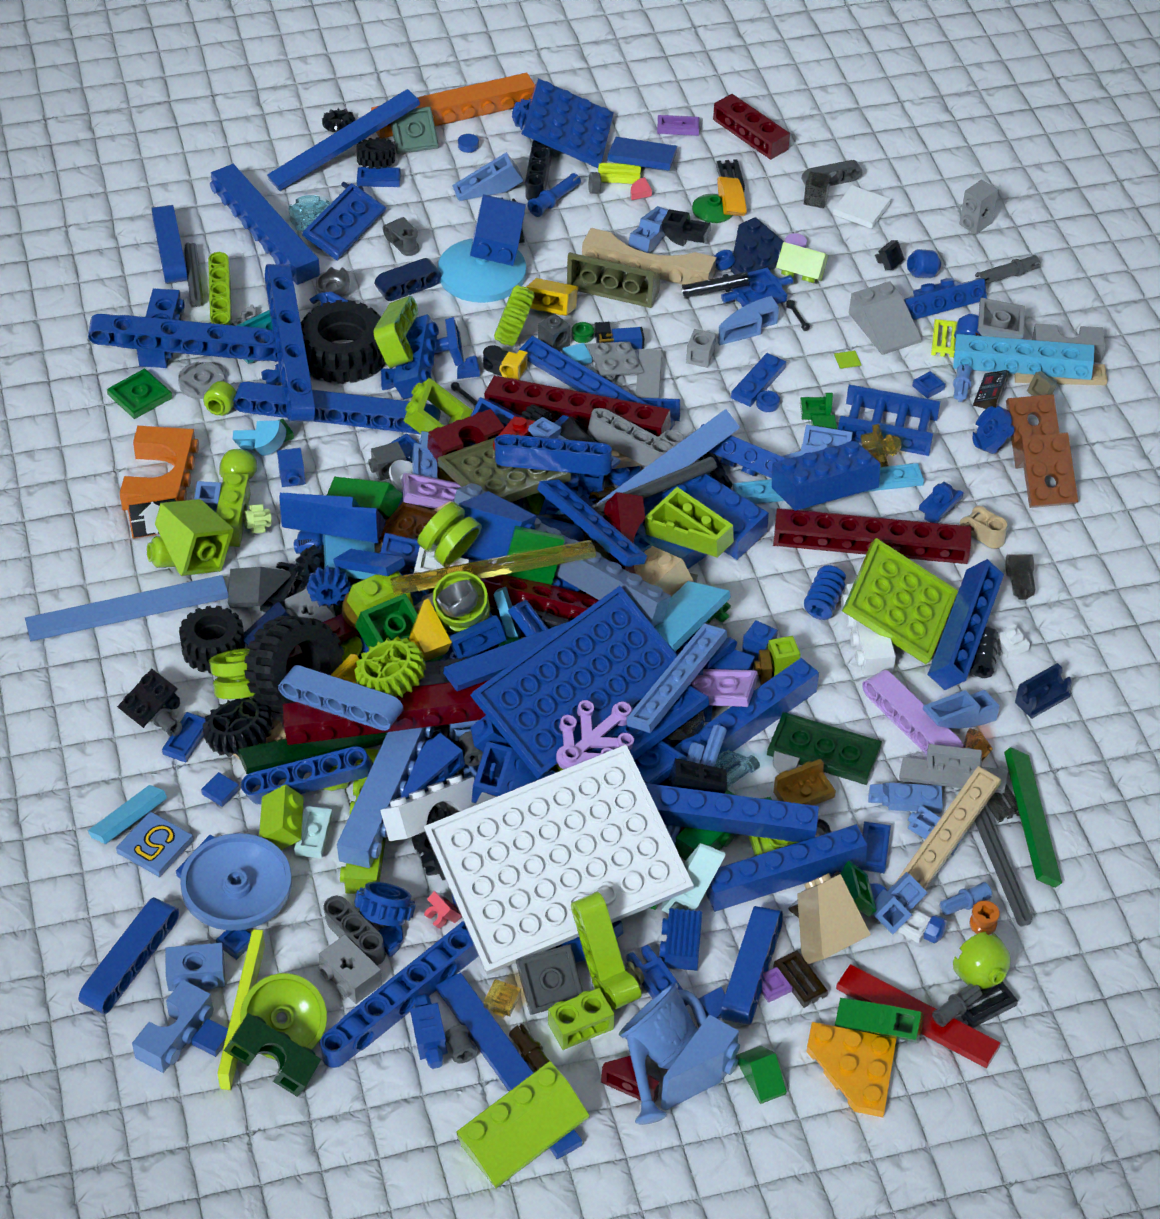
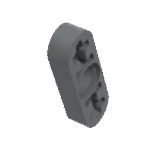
M848 160L809 168L804 171L801 179L807 189L813 190L856 181L862 175V168L856 160ZM836 171L833 177L827 178L831 172Z

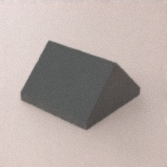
M266 567L230 569L229 607L261 606L291 576L290 572Z

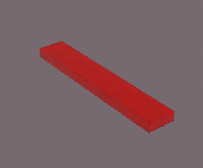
M851 964L836 985L837 990L859 1001L922 1012L924 1014L922 1035L986 1069L1000 1048L1001 1043L955 1018L944 1027H941L932 1017L933 1011L937 1010L936 1008Z

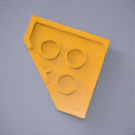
M812 1022L806 1051L813 1060L816 1059L824 1069L823 1073L848 1099V1104L854 1112L878 1117L884 1116L896 1038Z

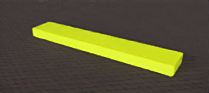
M253 929L217 1072L219 1086L224 1090H231L238 1062L236 1058L226 1053L224 1049L241 1023L240 1012L244 998L257 983L265 949L263 930Z

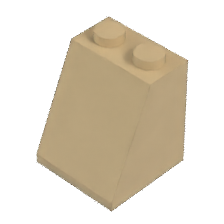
M829 873L804 884L806 890L797 894L801 956L807 964L826 959L871 935L841 874L832 878Z

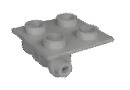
M630 342L587 344L598 374L613 383L615 375L644 373Z

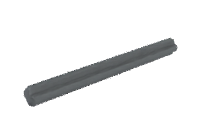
M708 457L623 493L643 496V499L711 472L717 467V464L713 457ZM609 499L594 504L591 508L597 513H604L605 503Z
M984 806L974 822L1017 924L1021 927L1030 925L1033 917L987 809Z

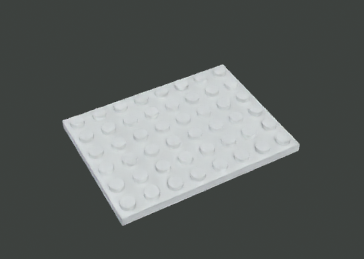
M627 745L424 826L426 835L487 975L515 964L517 959L546 951L579 937L571 911V903L596 891L604 898L611 922L613 923L694 888Z

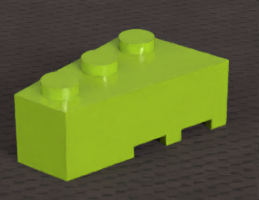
M678 487L645 516L646 535L717 558L734 542L733 524Z

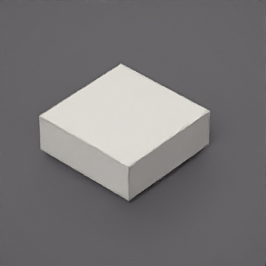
M912 908L910 910L912 916L897 932L919 943L924 937V932L931 918Z

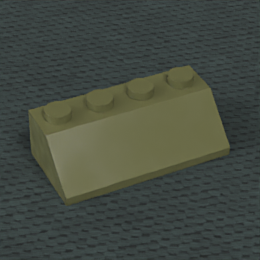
M571 252L568 253L567 284L578 286L579 292L652 308L659 293L660 274L650 270Z

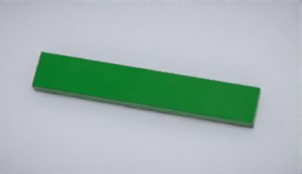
M1010 747L1004 752L1035 877L1036 880L1056 888L1062 884L1031 761L1029 755Z

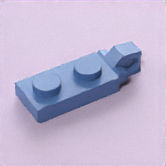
M421 431L419 443H414L412 474L437 479V461L427 448L428 432Z
M903 783L871 784L868 791V803H882L883 806L888 807V810L917 812L921 805L933 813H940L943 807L942 786Z

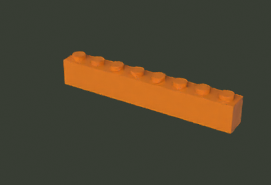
M522 73L417 97L420 105L416 108L431 107L434 125L439 126L513 109L515 103L521 102V99L529 100V98H532L535 84L528 73ZM391 123L376 132L379 139L393 136Z

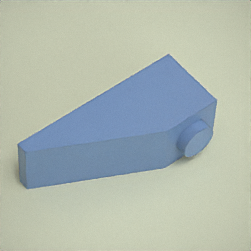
M506 152L452 186L458 200L463 201L482 197L483 194L493 195L507 192L524 180L519 168Z

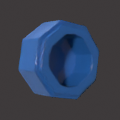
M938 915L932 916L924 932V939L932 943L940 941L946 931V919Z

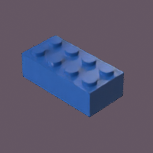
M849 441L842 445L827 447L820 451L809 452L801 456L786 458L772 463V489L795 511L879 488L880 462L857 441Z
M707 474L667 489L662 494L663 500L678 487L733 524L734 542L724 552L736 560L749 550L768 530L769 513Z

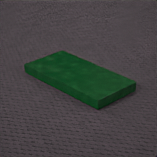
M783 712L768 746L767 755L773 757L774 751L794 756L800 758L799 765L801 766L806 762L821 759L824 763L823 772L867 785L880 752L882 741Z

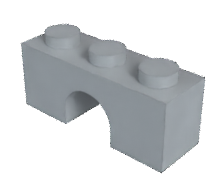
M1035 324L1032 340L1094 345V362L1101 363L1105 348L1102 327L1080 326L1078 336L1068 338L1059 333L1058 325Z

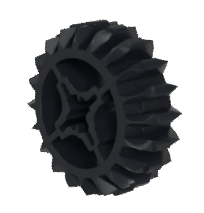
M246 697L232 701L227 700L225 704H218V708L210 710L211 715L206 716V722L202 724L204 739L212 751L217 752L219 756L226 754L228 757H231L233 754L238 756V751L241 748L266 743V737L271 736V730L274 728L270 709H268L267 705L256 701L254 697L251 699Z

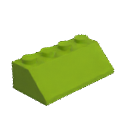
M549 1061L457 1130L456 1133L461 1147L492 1185L498 1188L590 1116L569 1082L553 1063Z

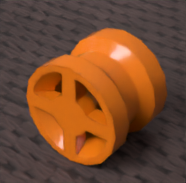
M989 901L977 902L973 906L969 921L972 931L976 934L986 932L988 935L995 932L1000 915L998 907Z

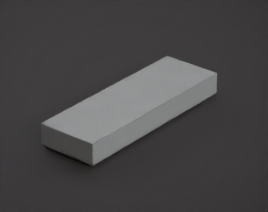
M639 349L638 360L644 373L637 374V398H659L662 350Z

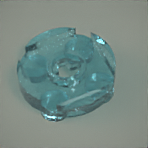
M316 195L301 196L296 199L295 204H290L289 219L295 225L296 230L304 231L331 203L328 200L326 202L320 200V196Z

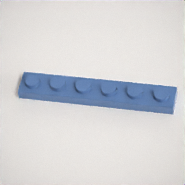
M703 624L626 718L627 726L651 733L727 639V630Z

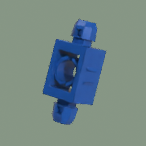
M418 995L415 999V1008H411L410 1013L420 1060L426 1059L430 1068H440L444 1062L443 1055L448 1054L439 1006L438 1003L432 1004L428 995Z

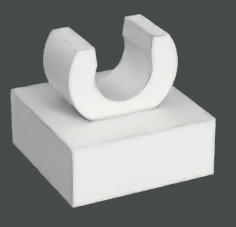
M1015 624L1005 627L1003 632L998 633V647L1006 658L1029 651L1030 643Z

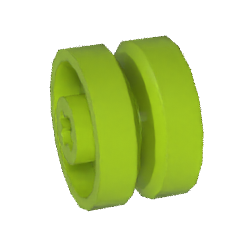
M450 502L439 510L424 527L417 540L418 545L426 552L435 551L434 558L443 567H449L461 558L475 542L482 529L481 524L473 517L464 518L465 510L456 502Z
M249 649L227 651L210 658L211 673L217 677L213 682L214 695L217 698L239 699L251 697L255 694L250 693L247 686L249 679L245 678L244 670H247V663L244 662L245 656L249 654Z

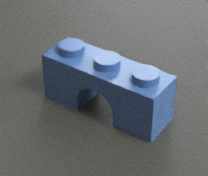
M185 980L179 983L166 1000L169 1016L177 1021L166 1027H160L148 1022L132 1042L135 1058L162 1073L170 1065L176 1063L181 1050L187 1043H191V1039L207 1018H211L214 1010L211 994Z

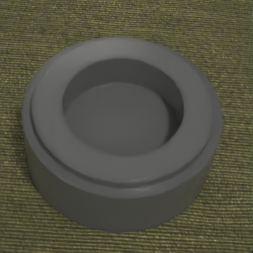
M590 172L588 187L590 194H598L600 192L601 176L599 172Z

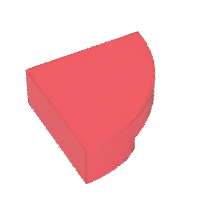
M645 177L638 179L632 184L631 200L652 196V189Z

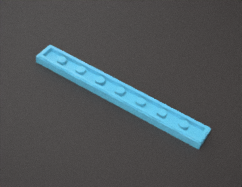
M919 464L880 467L879 488L865 492L923 486L924 478ZM772 479L733 483V491L754 504L784 501L772 489Z

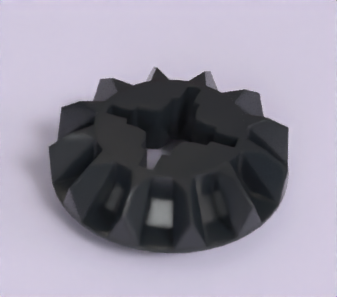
M330 109L329 112L324 113L322 125L328 131L337 132L354 122L355 117L353 112H348L347 109Z

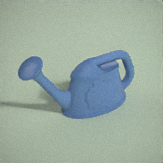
M676 982L666 987L649 1001L619 1032L620 1037L627 1039L642 1102L641 1112L635 1120V1123L639 1125L655 1123L666 1117V1113L658 1109L654 1101H652L645 1066L646 1057L648 1056L654 1060L660 1068L670 1069L695 1035L698 1028L695 1027L684 1002L690 1005L699 1028L707 1018L700 1000L692 992L678 990Z

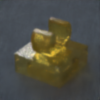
M495 979L484 999V1008L493 1010V1014L505 1017L507 1015L510 1017L521 996V988Z

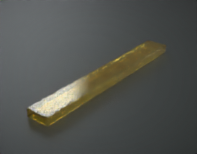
M590 540L392 577L390 581L393 594L399 595L435 588L440 579L446 574L455 571H468L483 579L596 557V551L593 543Z

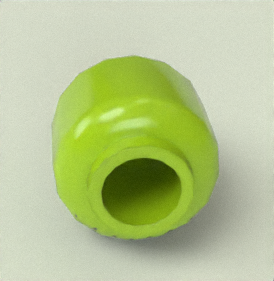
M217 381L204 394V406L214 415H226L233 408L236 390L227 382Z
M155 536L147 544L148 561L152 562L157 568L176 567L161 536Z

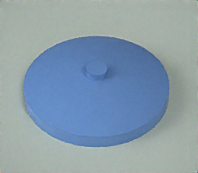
M235 833L213 838L199 846L189 856L183 866L180 885L183 901L195 918L216 929L238 931L259 926L277 915L289 898L292 877L286 856L275 844L256 835Z

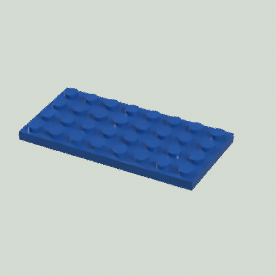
M618 586L477 688L470 696L538 779L558 764L556 754L558 749L563 746V734L559 728L563 716L571 715L577 721L573 731L575 746L582 740L580 716L577 714L578 705L581 701L588 700L594 705V711L591 716L593 730L611 715L615 704L626 702L632 707L640 701L677 655L622 587ZM564 723L567 726H571L570 723Z

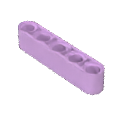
M882 670L863 681L862 688L865 695L926 755L929 744L964 748L962 741L949 728L940 727L935 724L923 710L924 704L888 670Z

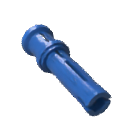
M572 173L550 190L540 192L539 197L530 199L527 203L530 213L535 217L542 216L547 208H553L558 199L581 184L580 177L573 181L578 175Z

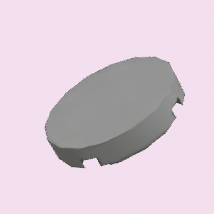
M194 362L185 366L180 371L178 379L180 390L185 395L197 399H203L204 394L213 383L217 381L225 382L223 370L211 362H205V364Z

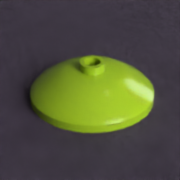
M289 973L270 975L257 982L244 998L240 1012V1023L247 1013L252 1016H258L271 1028L286 1033L292 1041L311 1050L320 1041L327 1022L325 1002L318 989L305 978ZM279 1013H283L286 1016V1022L283 1024L278 1023L276 1020V1016ZM261 1053V1055L276 1060L269 1054Z

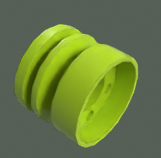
M455 571L446 574L438 581L433 592V603L436 614L447 632L456 634L489 618L490 604L488 593L484 583L478 576L468 571ZM469 580L478 593L477 605L469 614L463 617H450L446 615L437 602V596L449 585L458 581Z

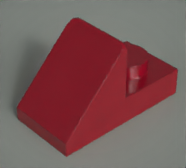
M631 1056L605 1062L602 1066L601 1083L641 1100ZM647 1074L652 1101L655 1103L658 1098L659 1081Z

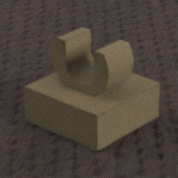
M1042 371L1036 372L1027 392L1032 396L1051 395L1058 382L1052 377H1048Z

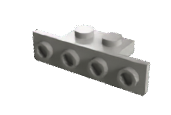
M929 744L927 760L903 757L899 780L963 788L975 769L980 766L1001 779V784L994 793H1005L1008 770L982 767V750Z

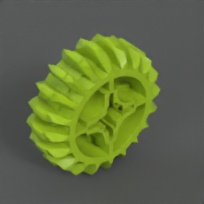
M518 285L513 287L494 334L495 340L501 344L509 346L516 344L535 296L534 292L529 290V288Z
M397 636L393 641L387 638L383 643L378 641L376 646H369L367 653H361L362 659L356 661L357 667L354 669L358 685L394 697L400 696L403 698L405 692H412L413 686H419V679L424 678L426 667L424 655L418 646L407 638L401 640Z

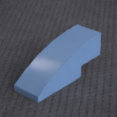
M657 206L640 219L639 227L630 233L628 246L639 251L651 253L665 236L662 221L668 209Z
M769 296L754 301L726 318L719 325L718 344L723 345L761 335V328L777 324L779 306L773 297Z
M964 690L923 706V710L937 726L960 729L996 721L1000 706L986 690L971 695Z

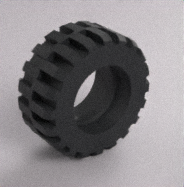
M336 300L334 303L326 302L321 307L316 306L313 308L311 313L308 312L301 321L309 372L319 379L322 377L326 382L336 381L337 384H344V382L348 381L354 383L358 379L364 380L368 378L369 374L373 375L385 361L374 338V328L381 316L373 308H368L366 304L361 302L357 304L352 300H348V302H342V300ZM337 340H352V341H353V342L342 343V344L332 343V342L337 341Z
M290 615L279 616L274 620L266 622L263 625L264 629H258L254 634L255 640L250 641L247 648L250 651L248 656H245L244 662L247 663V670H244L245 678L249 679L247 686L250 693H255L253 695L254 699L263 705H267L270 711L283 714V704L295 703V701L284 697L278 689V685L286 676L287 660L295 646L299 645L302 650L304 667L327 675H331L344 662L342 655L345 654L343 647L338 644L340 639L337 634L332 633V628L327 624H323L318 619Z

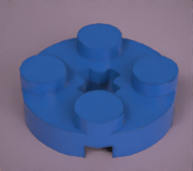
M991 406L981 413L975 424L978 426L977 433L973 432L972 436L975 447L990 454H995L1005 440L1012 436L1014 426L1011 425L1012 418L1008 410L1000 406L996 408Z

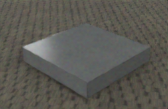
M570 944L516 960L530 1015L547 1011L555 1003L568 1001L583 992Z

